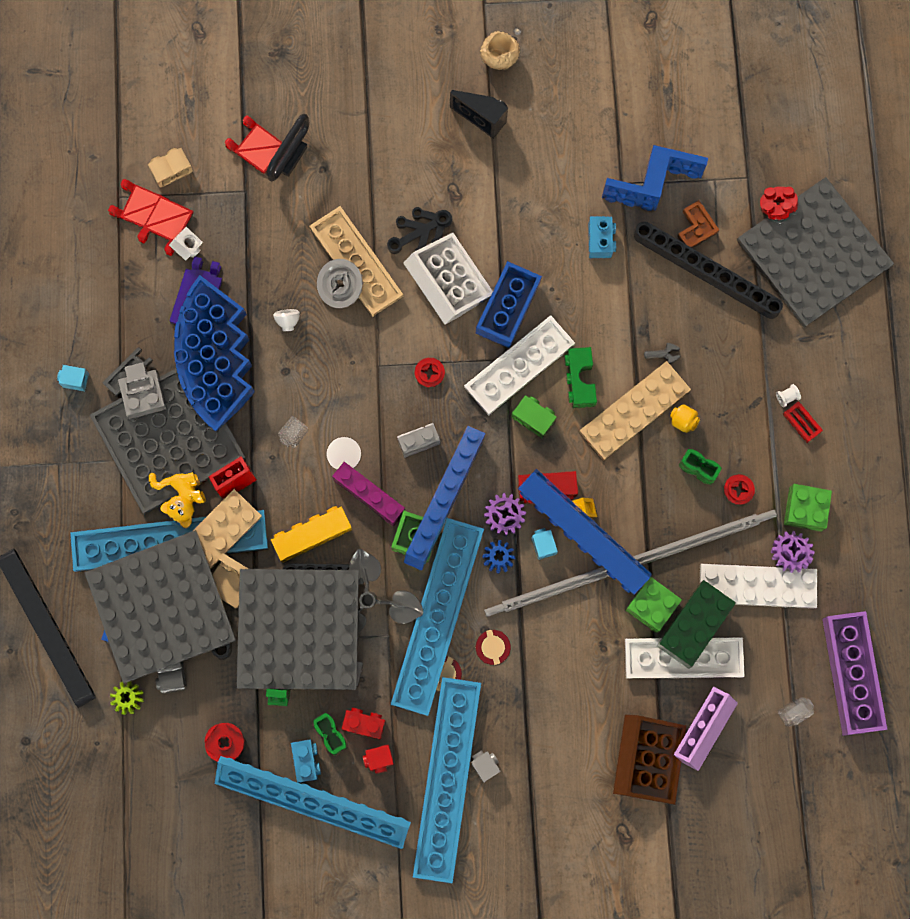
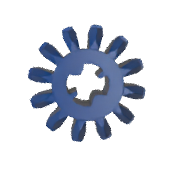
M498 540V546L491 542L490 546L492 549L489 547L484 549L489 554L482 555V558L489 559L484 562V565L491 564L489 571H493L494 567H496L497 574L500 573L501 567L504 572H507V566L513 567V563L509 560H515L514 555H509L514 552V549L510 548L507 550L509 545L507 542L502 547L501 540ZM496 553H499V555L503 554L502 561L494 559Z

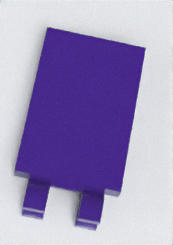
M194 256L192 269L185 270L170 317V323L176 324L178 321L180 308L183 306L189 289L199 275L220 290L223 281L222 278L218 277L221 270L220 263L212 261L210 272L201 270L204 263L202 258Z

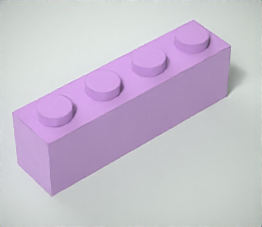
M715 687L712 688L674 753L682 763L699 771L738 704L730 694Z

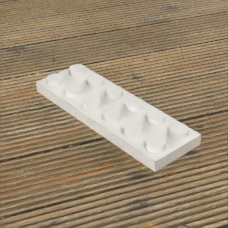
M550 315L464 385V388L489 416L565 354L568 349H571L575 342Z
M700 564V582L705 580L735 601V605L817 608V569L802 568L799 573L794 569L793 573H790L789 568L783 571V567Z
M662 638L625 639L626 679L744 677L743 638H712L690 669L657 647Z

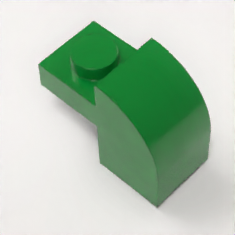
M267 689V705L288 706L291 689Z

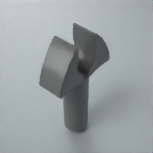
M667 343L665 350L645 351L644 357L645 359L665 358L669 364H672L681 355L672 356L669 352L679 351L680 348L674 344Z

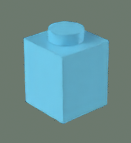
M63 365L62 370L58 372L57 380L63 388L85 392L89 373L84 368Z
M543 528L535 531L531 539L538 560L556 555L558 551L551 530L546 531Z

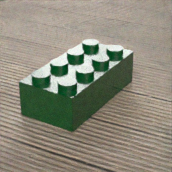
M703 580L659 641L657 647L690 669L736 602Z

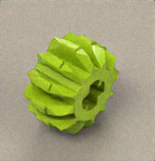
M120 682L121 689L114 686L113 689L117 693L110 694V697L115 698L110 704L112 706L117 705L115 707L116 712L122 709V714L126 715L127 711L130 714H134L133 707L140 710L141 707L137 703L144 702V699L138 696H141L144 692L142 690L137 691L139 689L138 684L132 687V682H128L126 686L123 682ZM125 694L129 695L131 699L129 702L125 701L123 697Z

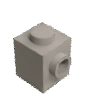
M481 750L472 756L474 760L471 764L483 783L501 772L496 765L499 761L494 753L489 754L488 751L483 753Z

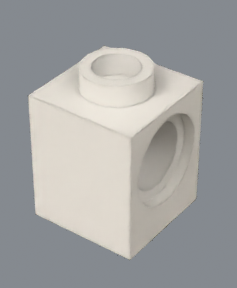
M185 227L169 246L186 261L190 256L194 258L201 251L198 247L203 242Z

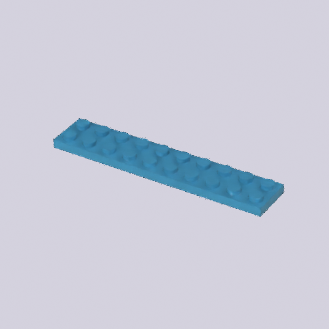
M264 510L257 511L262 515V518L226 554L268 549ZM206 517L192 518V523L188 528H183L180 523L173 520L70 532L73 571L92 570L192 532Z
M447 518L421 602L424 613L416 619L390 705L429 716L483 535V528Z
M442 677L413 878L453 883L481 683Z
M220 756L217 764L216 785L394 847L403 848L411 822L406 821L402 817H395L384 811L369 808L364 804L349 801L347 798L331 795L327 791H320L311 788L307 784H300L289 778L274 775L269 771H262L254 768L252 765L239 763L232 758Z

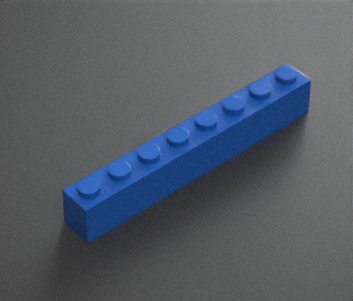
M467 426L406 552L405 564L421 571L423 570L483 444L484 432Z
M536 469L518 488L521 491V496L526 500L530 499L540 513H545L550 517L549 521L554 526L561 527L564 530V535L570 540L574 539L581 551L584 553L588 552L598 566L602 565L607 569L606 572L612 579L619 580L625 591L635 594L650 579L652 574L540 471Z

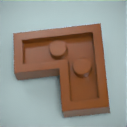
M699 200L683 209L684 215L692 225L677 235L684 244L694 248L719 232V228Z

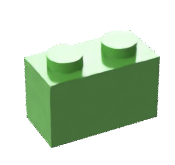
M525 395L513 411L511 418L543 439L557 417L553 410L548 407L543 408L539 405L537 399Z

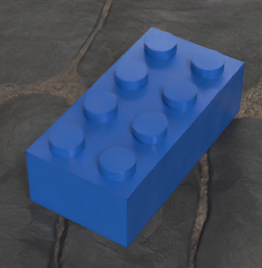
M507 261L477 324L476 334L510 349L538 290L542 276Z

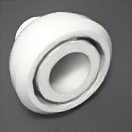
M295 309L280 310L275 312L273 316L283 331H292L299 320L300 312Z

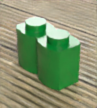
M692 449L687 450L679 463V467L684 472L695 475L701 482L710 485L716 480L722 469L718 463L705 459L701 453Z
M324 713L314 719V727L324 737V744L330 753L337 755L347 748L345 738L337 731L336 723L329 714Z

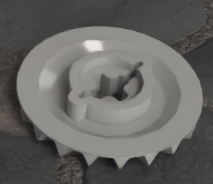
M346 259L332 260L325 264L319 272L317 278L318 293L321 299L331 307H349L360 298L359 295L363 291L362 285L364 284L362 281L363 275L354 263ZM344 280V287L338 288L339 284L337 283V281Z

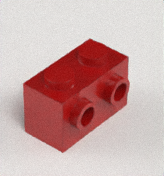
M242 456L208 476L215 490L223 499L234 489L239 492L257 481L251 468Z
M352 708L351 711L346 710L342 730L381 740L386 720L382 719L380 714L371 712L369 716L363 714V710Z
M389 744L365 750L366 755L363 756L365 768L375 771V774L386 772L387 767L394 765Z

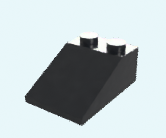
M456 90L450 92V108L493 139L507 123L508 107L502 100Z

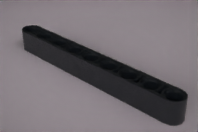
M640 222L637 225L634 238L648 249L766 318L774 319L782 311L783 303L779 298L648 222ZM639 230H645L648 234L641 235ZM660 239L664 244L659 245L655 240ZM671 249H678L680 253L674 254ZM693 258L696 263L691 264L687 259ZM703 268H710L712 273H706ZM720 277H726L728 282H722ZM741 286L744 292L737 291L736 287ZM752 296H758L761 301H754ZM769 305L775 306L777 311H771Z
M13 548L0 556L2 572L73 702L78 708L82 707L96 698L92 687L17 551Z

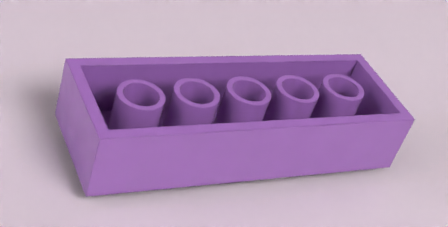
M866 611L823 618L842 735L887 730Z

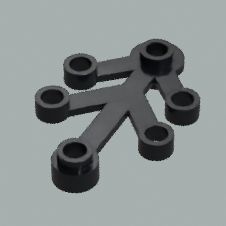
M415 207L412 210V217L416 220L421 218L432 220L427 224L399 216L396 219V226L398 228L408 227L416 230L400 239L397 237L390 238L387 242L389 252L393 254L399 253L402 250V246L420 237V241L415 251L425 247L430 231L436 227L435 238L431 240V243L441 239L444 228L449 227L452 223L451 213L447 210H439L433 213L422 210L420 207ZM416 211L421 212L419 216H416L414 213ZM444 217L446 218V221L441 222L440 218ZM400 220L405 221L403 225H400L398 222ZM393 244L398 245V248L393 249L391 246Z

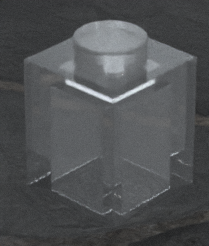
M292 415L278 432L281 438L279 441L286 447L291 445L295 448L309 431L308 427Z

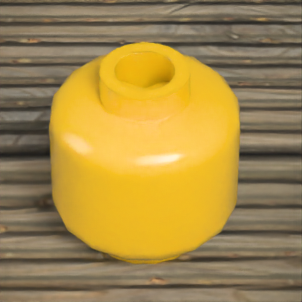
M681 405L678 408L675 407L670 415L672 425L685 433L694 431L700 421L698 412L686 405Z

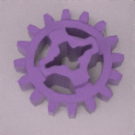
M503 493L502 498L495 495V501L489 500L491 506L485 507V510L489 511V513H485L484 517L489 518L486 521V525H492L491 531L496 528L498 535L501 531H504V535L507 536L508 531L514 534V528L521 529L519 522H525V519L521 516H525L526 512L521 511L524 508V504H518L519 498L513 500V494L506 498V494ZM505 502V505L501 507L496 506L499 503ZM512 505L516 508L518 514L513 512ZM504 511H508L509 516H506V518H502L501 513H504ZM492 514L497 517L498 524L493 520ZM509 522H513V523H514V524L511 525V526L504 527L505 524H507V523H509Z
M786 531L783 537L778 535L777 541L774 540L772 545L774 547L771 549V553L774 554L772 560H778L776 566L782 565L783 571L789 568L790 573H793L794 569L799 573L802 567L807 569L808 565L811 564L814 551L811 550L813 544H808L809 538L803 539L802 533L796 536L795 531H792L791 535Z

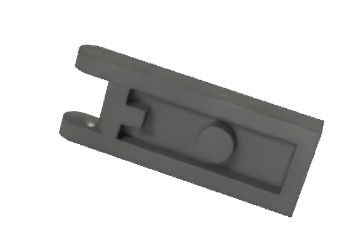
M139 347L102 382L116 397L121 394L118 379L127 377L125 367L143 362L138 357L142 352V349ZM149 357L143 362L146 368L153 360Z

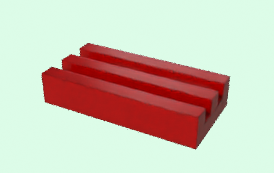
M799 401L783 413L806 443L823 431ZM796 408L800 411V413L805 417V419L810 423V425L815 429L816 432H813L811 430V428L796 412ZM790 412L793 414V416L798 420V422L803 426V428L808 432V434H809L810 436L807 435V433L802 429V427H801V426L797 423V421L792 417V415L790 414Z

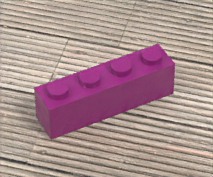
M343 462L333 474V481L393 527L402 517L405 507L346 462Z

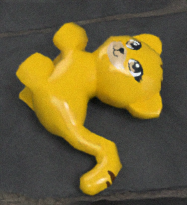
M193 472L175 474L163 479L161 482H157L156 474L150 473L149 483L152 488L161 490L165 486L171 485L179 493L178 496H174L169 501L163 503L160 508L161 511L168 514L175 522L180 523L183 528L190 527L194 513L193 502L199 504L206 502L203 491L195 490V487L200 485L197 474Z

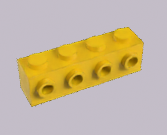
M334 506L328 509L327 513L322 516L319 514L309 518V522L305 524L298 523L292 526V530L286 533L281 531L275 534L271 541L280 561L284 563L352 531V527L342 506L339 508Z

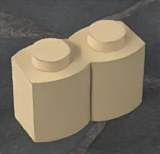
M173 148L167 152V155L163 157L157 156L148 164L160 188L193 172L182 148Z

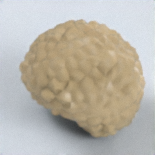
M497 31L491 33L485 39L481 46L480 55L482 61L490 68L506 70L518 60L520 47L511 35Z

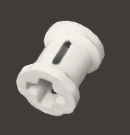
M794 384L782 392H776V398L782 407H786L788 403L794 400L801 399L800 392Z

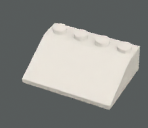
M454 233L413 252L404 261V265L445 325L487 300L493 293Z

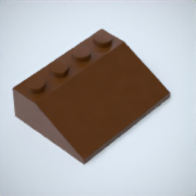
M625 714L613 794L675 805L681 761L674 753L685 736L686 725L639 715Z

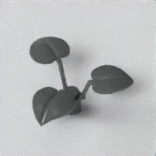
M358 549L350 561L349 570H359V585L364 582L366 584L365 593L359 599L361 605L358 609V633L362 631L367 621L366 617L360 612L363 608H371L375 604H390L389 614L395 622L402 624L409 623L423 615V608L418 598L405 590L395 592L393 601L377 600L376 594L369 591V581H375L379 578L381 573L380 562L373 555L362 549Z

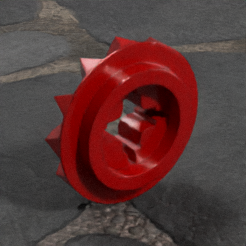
M424 358L415 367V378L420 385L427 388L436 387L445 376L443 364L435 358ZM430 366H432V372L435 375H431V378L428 380L427 374L424 372L428 371Z
M733 475L724 485V495H726L728 501L735 505L748 503L755 493L753 482L745 475ZM741 483V489L746 492H741L737 497V491L732 488H737Z

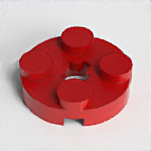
M769 187L765 189L760 199L761 211L773 220L788 218L789 214L793 211L795 212L798 208V198L792 187Z
M220 723L208 730L205 736V748L208 756L218 762L220 756L236 760L243 752L245 738L237 726L231 723ZM226 737L229 738L228 743L230 745L228 747L225 746L221 748L220 746L222 743L220 742V739H226Z

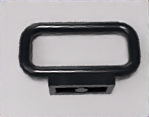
M302 114L298 117L271 159L266 171L269 181L277 180L281 173L289 177L307 149V144L302 142L310 125L307 114Z

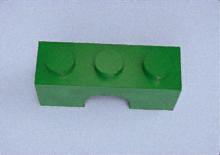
M591 347L568 349L567 355H564L565 366L569 367V373H566L567 385L570 384L571 392H568V401L572 403L573 408L595 407L597 403L595 384H585L579 378V374L582 371L592 370Z

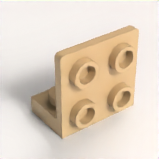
M222 553L219 558L220 564L214 571L213 577L221 599L232 607L238 608L240 569L248 568Z

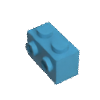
M590 216L588 222L589 258H611L613 252H616V241H613V234L616 233V223H612V217Z
M311 739L291 743L297 783L319 780L318 775H321L320 764L316 763L315 755H318L316 743H313Z

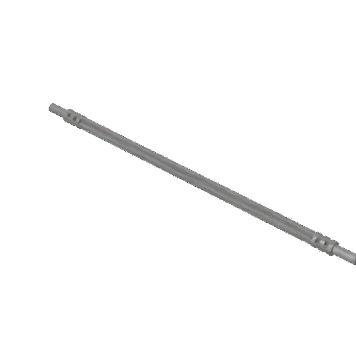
M775 510L759 515L754 514L633 557L644 565L760 525V522L777 517ZM601 567L502 601V604L485 609V615L489 617L503 611L506 613L609 577L606 572L607 569Z

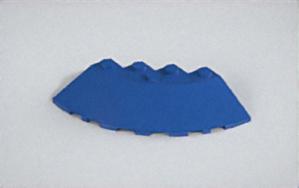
M199 275L189 289L183 306H181L179 311L180 314L174 333V358L178 378L188 401L203 421L217 432L245 405L255 392L252 386L242 379L252 365L247 358L239 353L249 341L247 334L237 327L247 314L243 307Z

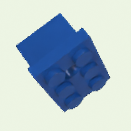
M653 145L643 186L607 178L602 198H605L608 202H622L629 207L639 206L646 211L656 210L661 197L666 171L668 170L672 174H685L694 179L701 178L708 158Z

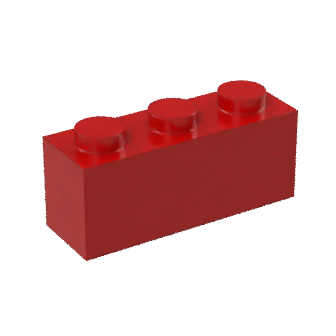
M576 471L542 473L571 501L574 500V497H577ZM531 474L518 475V488ZM518 489L519 501H524V504L533 503L530 499L526 500L520 494L521 491Z

